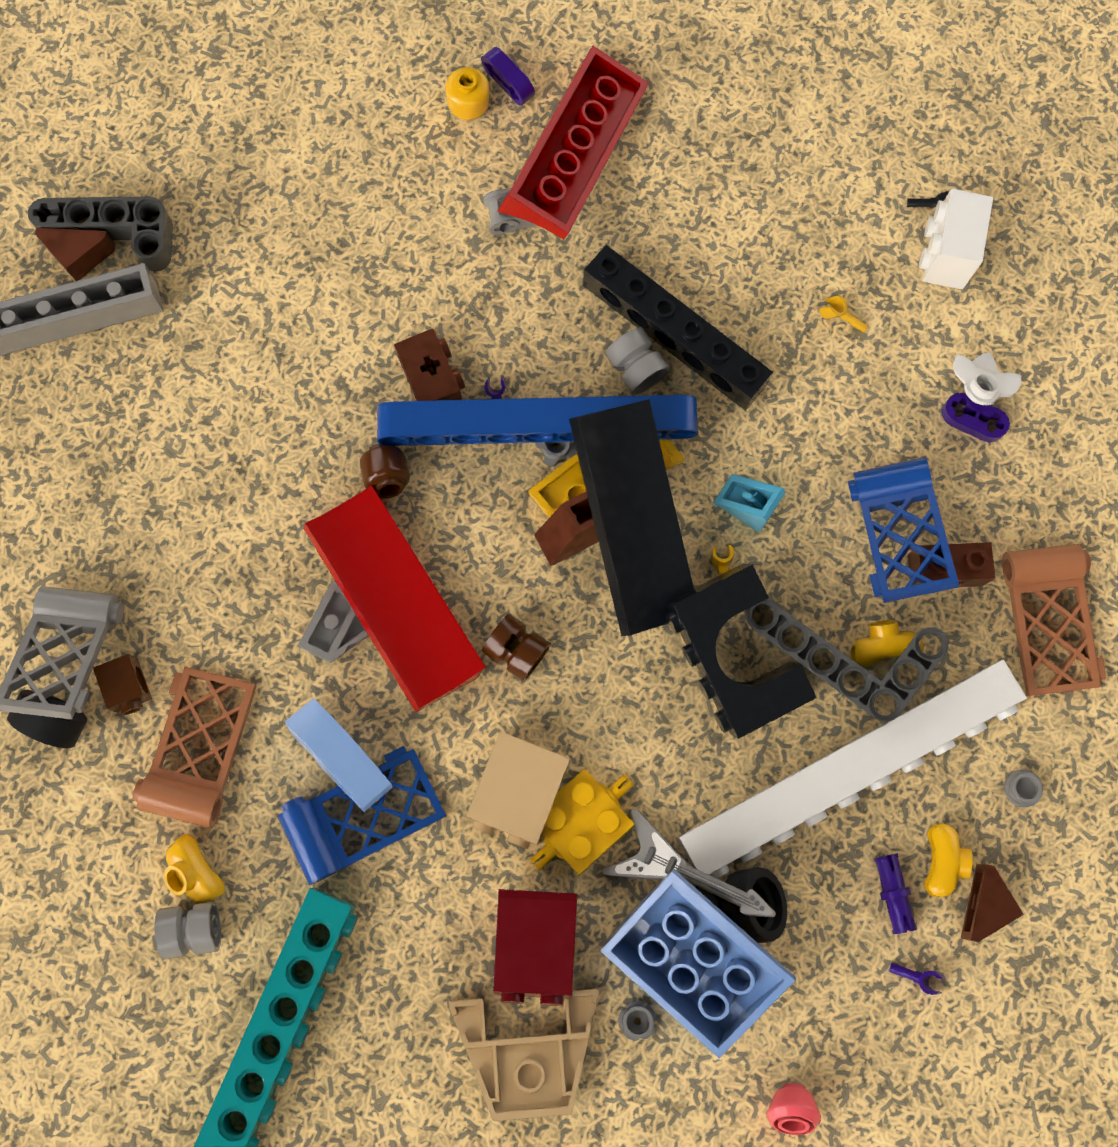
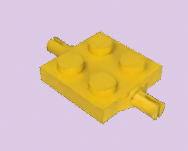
M584 768L558 791L542 831L546 845L529 860L533 864L538 862L535 867L541 871L548 862L557 856L566 861L580 876L635 826L632 820L624 813L618 801L630 788L634 787L632 781L629 780L624 784L628 777L623 774L612 786L607 788L599 784Z

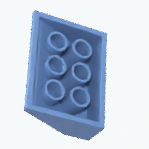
M675 869L627 915L611 933L600 950L718 1058L796 981V977Z

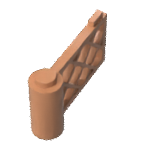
M1079 544L1010 551L1003 554L1002 569L1005 583L1010 591L1026 696L1101 687L1100 680L1106 679L1103 657H1096L1084 582L1086 571H1089L1091 567V560L1088 551L1083 550ZM1074 588L1076 604L1070 612L1054 601L1062 589ZM1053 590L1049 597L1043 593V591ZM1033 593L1044 601V604L1034 617L1023 609L1021 594ZM1049 607L1065 618L1055 632L1039 621ZM1025 619L1029 621V624L1027 626L1025 623ZM1070 622L1081 630L1082 639L1075 648L1060 637ZM1034 627L1050 638L1040 652H1037L1028 643V635ZM1055 642L1070 653V656L1060 669L1045 658ZM1031 655L1035 658L1033 662H1031ZM1076 658L1086 665L1089 681L1076 682L1066 674V671ZM1041 662L1056 675L1048 686L1035 688L1033 672ZM1061 678L1069 683L1057 685Z
M184 667L183 673L175 672L169 694L175 695L149 774L144 780L139 779L133 791V801L137 802L138 810L207 828L214 827L223 803V792L248 717L256 684L189 667ZM191 677L205 680L211 690L209 694L193 703L187 693ZM212 682L223 686L215 689ZM231 688L245 690L242 703L227 711L219 695ZM215 698L223 715L204 725L196 708ZM185 699L188 705L182 708ZM192 711L200 727L181 738L175 728L177 720ZM236 714H238V715H237L236 722H235V724H234V722H233V720H232L231 717H233V716H235ZM227 720L233 730L230 740L216 747L208 730ZM204 734L212 750L192 760L184 744ZM172 735H174L176 741L170 744ZM180 747L188 763L175 771L162 768L166 754ZM226 750V753H225V756H224V759H223L222 756H221V754H220V752ZM213 756H216L221 765L216 782L203 779L196 767ZM190 769H192V771H193V773H194L195 776H191V775H187V774H183V773H185V772L189 771Z

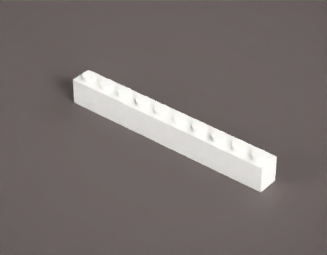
M1005 660L998 661L899 715L895 720L886 722L677 837V840L693 868L714 878H719L730 871L727 864L738 858L745 863L763 853L760 846L770 840H773L775 845L786 841L795 835L792 828L803 822H806L807 826L810 827L828 817L825 810L835 804H838L840 809L845 808L860 799L857 792L870 786L872 791H875L892 782L890 774L902 768L904 773H908L924 764L921 757L929 752L934 751L935 755L938 756L955 747L956 744L953 739L964 733L967 738L973 737L986 730L988 727L985 721L994 716H997L999 721L1015 714L1019 711L1016 704L1027 699Z

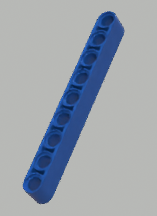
M690 395L384 402L377 405V442L382 445L393 446L574 442L569 422L570 418L648 399L650 400L659 440L688 439L698 435L696 397Z

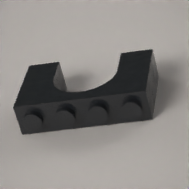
M746 563L666 602L670 611L666 614L667 621L675 634L680 632L686 644L682 647V651L691 667L697 666L702 677V679L698 680V684L706 699H713L718 709L714 713V717L723 733L729 731L731 735L738 739L817 698L802 665L792 661L759 678L746 682L731 680L720 668L716 657V640L723 625L733 616L769 598L753 564Z

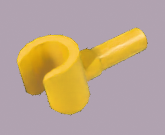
M833 296L825 299L826 302L830 303L831 307L826 306L819 309L820 315L823 318L839 317L862 333L866 331L868 325L847 310V302L844 297Z
M728 545V558L726 559L719 558L716 554V546L713 548L711 561L718 568L719 575L729 571L728 567L734 557V549L731 545Z

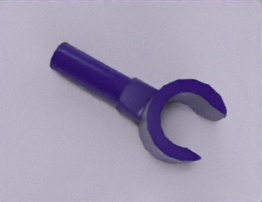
M501 375L502 388L500 390H493L490 387V376L488 377L484 389L491 399H502V394L507 387L506 378Z
M891 963L889 969L891 973L918 983L926 994H942V992L935 991L929 986V979L932 976L946 980V977L941 972L926 971L922 973Z

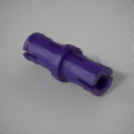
M898 853L874 858L883 892H880L881 900L886 901L893 934L906 933L907 930H917L908 895H911L910 887H905Z

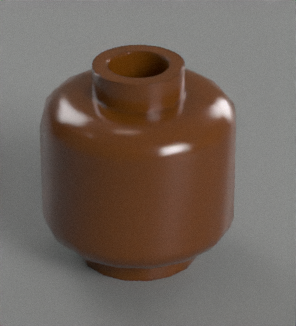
M375 444L360 459V470L365 488L372 485L380 498L398 496L409 483L410 473L405 454L396 446Z

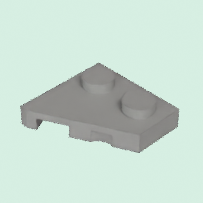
M331 581L298 644L299 648L329 663L335 661L369 636L337 583Z

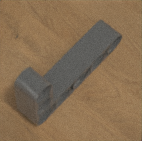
M766 599L746 610L747 622L755 631L865 712L882 722L895 720L901 714L948 650L949 642L942 630L935 627L922 629L911 640L884 678L879 680L774 602ZM761 606L770 607L774 613L772 622L766 626H759L754 620V613ZM792 627L801 629L804 634L802 644L796 648L787 647L783 641L785 631ZM933 634L940 640L941 648L936 655H927L921 651L919 641L922 636ZM821 649H827L834 655L833 666L825 671L817 669L813 663L814 654ZM911 664L917 669L918 679L913 685L905 686L898 681L896 675L901 665ZM857 671L865 678V686L858 693H851L844 688L843 679L849 672ZM881 694L891 695L896 702L894 712L887 716L878 714L874 709V701L877 696Z

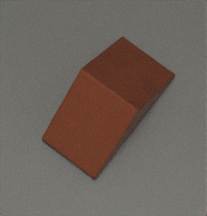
M36 228L35 235L75 281L80 280L115 252V244L106 231Z
M976 864L961 939L980 942L1024 915L995 866L988 864Z

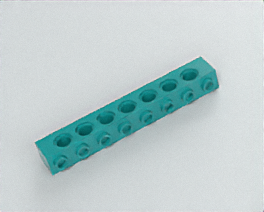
M309 888L194 1147H258L260 1139L255 1138V1134L260 1123L267 1124L273 1114L277 1101L271 1098L277 1085L284 1086L291 1073L293 1063L288 1062L293 1048L300 1049L306 1039L310 1026L304 1023L310 1010L317 1011L324 998L326 989L322 988L321 985L326 973L333 974L339 964L342 952L337 951L342 937L349 938L356 925L358 916L353 914L356 905L320 889ZM318 923L324 924L330 931V939L324 946L316 944L312 938V930ZM301 960L308 961L313 966L314 974L309 982L300 980L296 975V966ZM284 997L293 999L297 1005V1013L294 1018H286L280 1012V1002ZM266 1035H273L279 1040L281 1047L278 1055H270L264 1050L263 1041ZM249 1073H256L261 1076L264 1083L262 1092L255 1093L248 1088L246 1080ZM232 1111L241 1112L245 1116L247 1121L245 1130H236L232 1127L230 1123Z

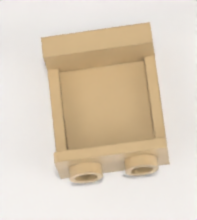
M500 731L466 817L474 820L472 827L490 835H493L495 829L508 833V842L528 849L530 842L538 845L559 787L570 764V758Z

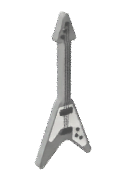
M631 810V816L641 845L640 851L631 858L604 868V875L612 878L663 880L675 869L692 885L741 907L740 912L744 915L774 917L776 915L775 911L754 890L750 889L748 892H744L689 866L687 861L639 810Z

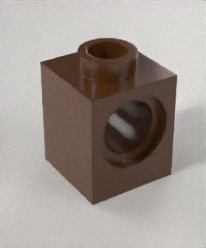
M126 654L93 667L108 710L116 713L121 712V715H129L143 709L142 703L152 699L138 658Z

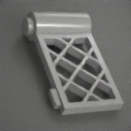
M41 586L34 599L33 616L0 687V711L63 719H73L75 712L82 713L89 697L88 690L84 689L108 630H113L116 624H120L123 618L124 606L123 603L118 601L117 595ZM40 628L52 629L58 632L57 635L41 643L36 639ZM82 633L94 634L91 641L79 647H76L71 640ZM65 642L71 651L52 660L46 651ZM41 655L46 663L26 672L23 668L25 662ZM78 659L81 663L80 670L64 677L58 668ZM53 672L58 681L39 690L33 681ZM25 685H28L33 694L21 700L9 699L13 691ZM63 689L69 694L65 706L49 704L46 701V698Z

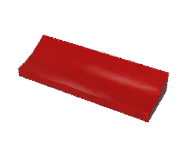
M592 45L497 212L531 222L564 240L582 210L649 82Z
M372 485L341 505L305 523L304 531L415 712L471 683L481 675L486 668Z

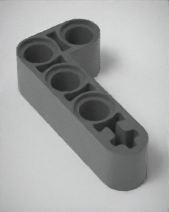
M155 197L41 198L34 201L28 209V218L35 228L106 231L112 240H132V250L142 264L145 263L150 271H162L170 264L172 257V219L161 201ZM89 216L85 222L79 223L81 219ZM124 216L121 221L113 223L116 218ZM159 216L155 221L148 222L151 217ZM158 247L156 252L150 255H146L148 250H150L151 248Z

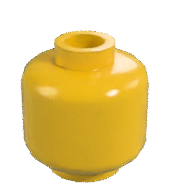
M462 67L453 71L447 78L445 85L448 108L453 115L460 119L472 120L477 119L486 112L490 103L488 80L481 71L472 67Z

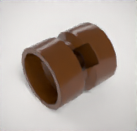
M509 613L491 633L482 648V652L496 663L506 662L507 671L524 682L544 658L551 643L536 632L528 634L526 632V625ZM516 638L520 643L514 652L511 653L507 648Z

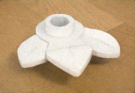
M990 352L976 357L973 361L959 354L954 359L953 370L956 376L965 384L964 390L966 395L977 404L987 406L994 404L999 397H1012L1021 385V375L1011 372H999Z

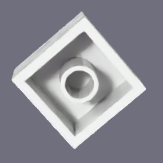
M951 188L945 200L938 201L934 217L930 216L928 218L924 237L930 239L928 248L923 249L919 261V268L924 269L923 282L963 290L983 262L993 203L992 196Z

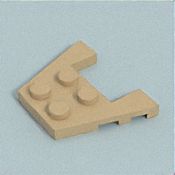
M598 988L572 991L571 999H564L567 1025L566 1034L487 1041L484 999L449 1001L451 1014L455 1020L493 1121L572 1114L599 996Z

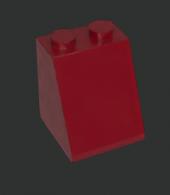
M499 889L493 993L494 995L501 996V1002L523 1004L525 997L540 998L541 1005L563 1006L564 999H571L577 893Z

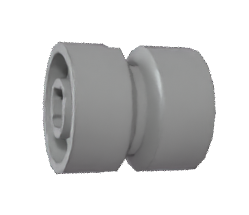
M641 327L630 330L619 337L608 347L605 353L614 368L618 371H624L622 380L634 395L641 394L660 382L671 369L660 352H651L653 349L652 340Z
M214 901L192 904L188 911H185L182 906L157 910L154 924L155 940L158 953L163 960L185 957L190 949L196 955L219 951L221 927L219 911Z

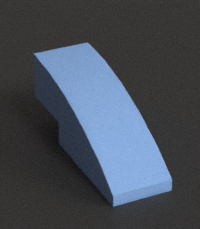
M315 698L285 721L292 736L315 758L318 766L363 812L393 788L390 781L368 755Z

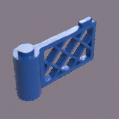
M926 457L854 472V480L848 481L852 502L859 501L874 560L876 573L869 575L874 597L882 596L883 603L959 588ZM928 500L930 509L923 519L907 512L912 503ZM886 509L895 515L887 526L884 527L872 521L870 512ZM901 518L917 525L908 539L892 531ZM932 518H933L934 525H932V524L929 523V521H930ZM923 530L938 537V542L931 551L914 543ZM875 531L878 532V533H880V535H879V537H878L877 539H876ZM887 537L903 545L894 559L879 552L880 546ZM909 549L925 557L917 571L900 563ZM940 550L943 558L937 555ZM933 561L946 568L948 578L932 581L922 574ZM882 562L888 565L885 571ZM895 569L911 578L905 587L888 589L887 579Z
M402 746L384 755L386 763L378 766L382 773L390 770L387 779L392 786L409 792L410 795L404 812L400 813L382 807L386 794H384L380 798L378 805L373 804L370 807L376 809L369 830L348 824L355 802L348 795L343 794L345 792L339 786L311 800L304 802L302 796L281 806L283 812L277 816L309 885L315 884L446 817L414 749L406 752L405 747ZM409 760L417 773L412 788L391 781L396 767ZM419 779L426 793L416 790ZM414 794L429 799L436 812L422 820L407 815ZM335 797L351 801L344 822L328 817L322 803ZM380 811L401 818L397 832L389 837L373 832ZM405 820L415 822L402 830ZM332 823L342 826L339 836H337ZM346 828L367 835L362 850L347 857L341 844ZM371 837L381 839V841L368 847Z

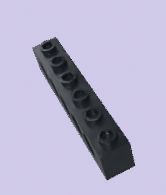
M605 245L584 269L583 286L634 326L643 328L651 339L745 411L768 385L773 371L608 245Z

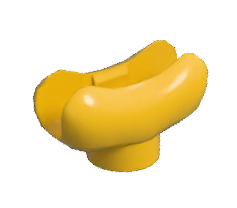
M897 620L868 624L870 636L855 641L851 647V659L860 666L868 668L879 660L899 657L916 633L908 630L899 631ZM920 639L919 646L921 651L923 652L924 646L922 640Z
M941 823L933 825L927 833L932 848V861L930 872L924 882V888L929 895L935 897H946L952 894L956 889L957 879H969L973 866L972 850L961 848L958 832L954 827Z
M184 834L168 847L166 861L169 867L164 872V881L167 888L173 894L182 895L186 893L194 903L215 901V898L223 895L225 892L223 880L206 862L193 836Z

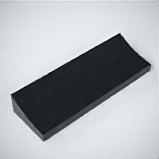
M650 400L570 418L569 422L621 636H631L669 624L666 614L670 611L666 602L694 589Z

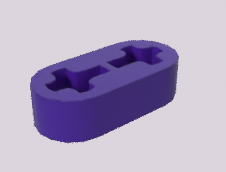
M493 47L481 57V63L485 71L517 105L522 106L535 96V89L528 77L500 48Z
M955 393L950 396L944 403L941 411L942 417L947 424L989 443L1001 439L1007 433L1010 426L1008 416L1001 409L992 405L977 404L965 393ZM958 403L964 405L963 411L965 413L961 417L954 415L956 409L953 407ZM990 418L996 420L995 426L999 428L993 432L987 430L988 424L985 423Z

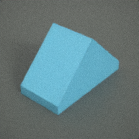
M732 474L713 503L760 533L786 491L778 486Z

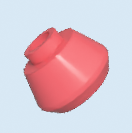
M797 1083L785 1084L781 1089L777 1090L767 1111V1119L773 1128L789 1135L811 1133L821 1122V1115L812 1093L806 1090L803 1085Z

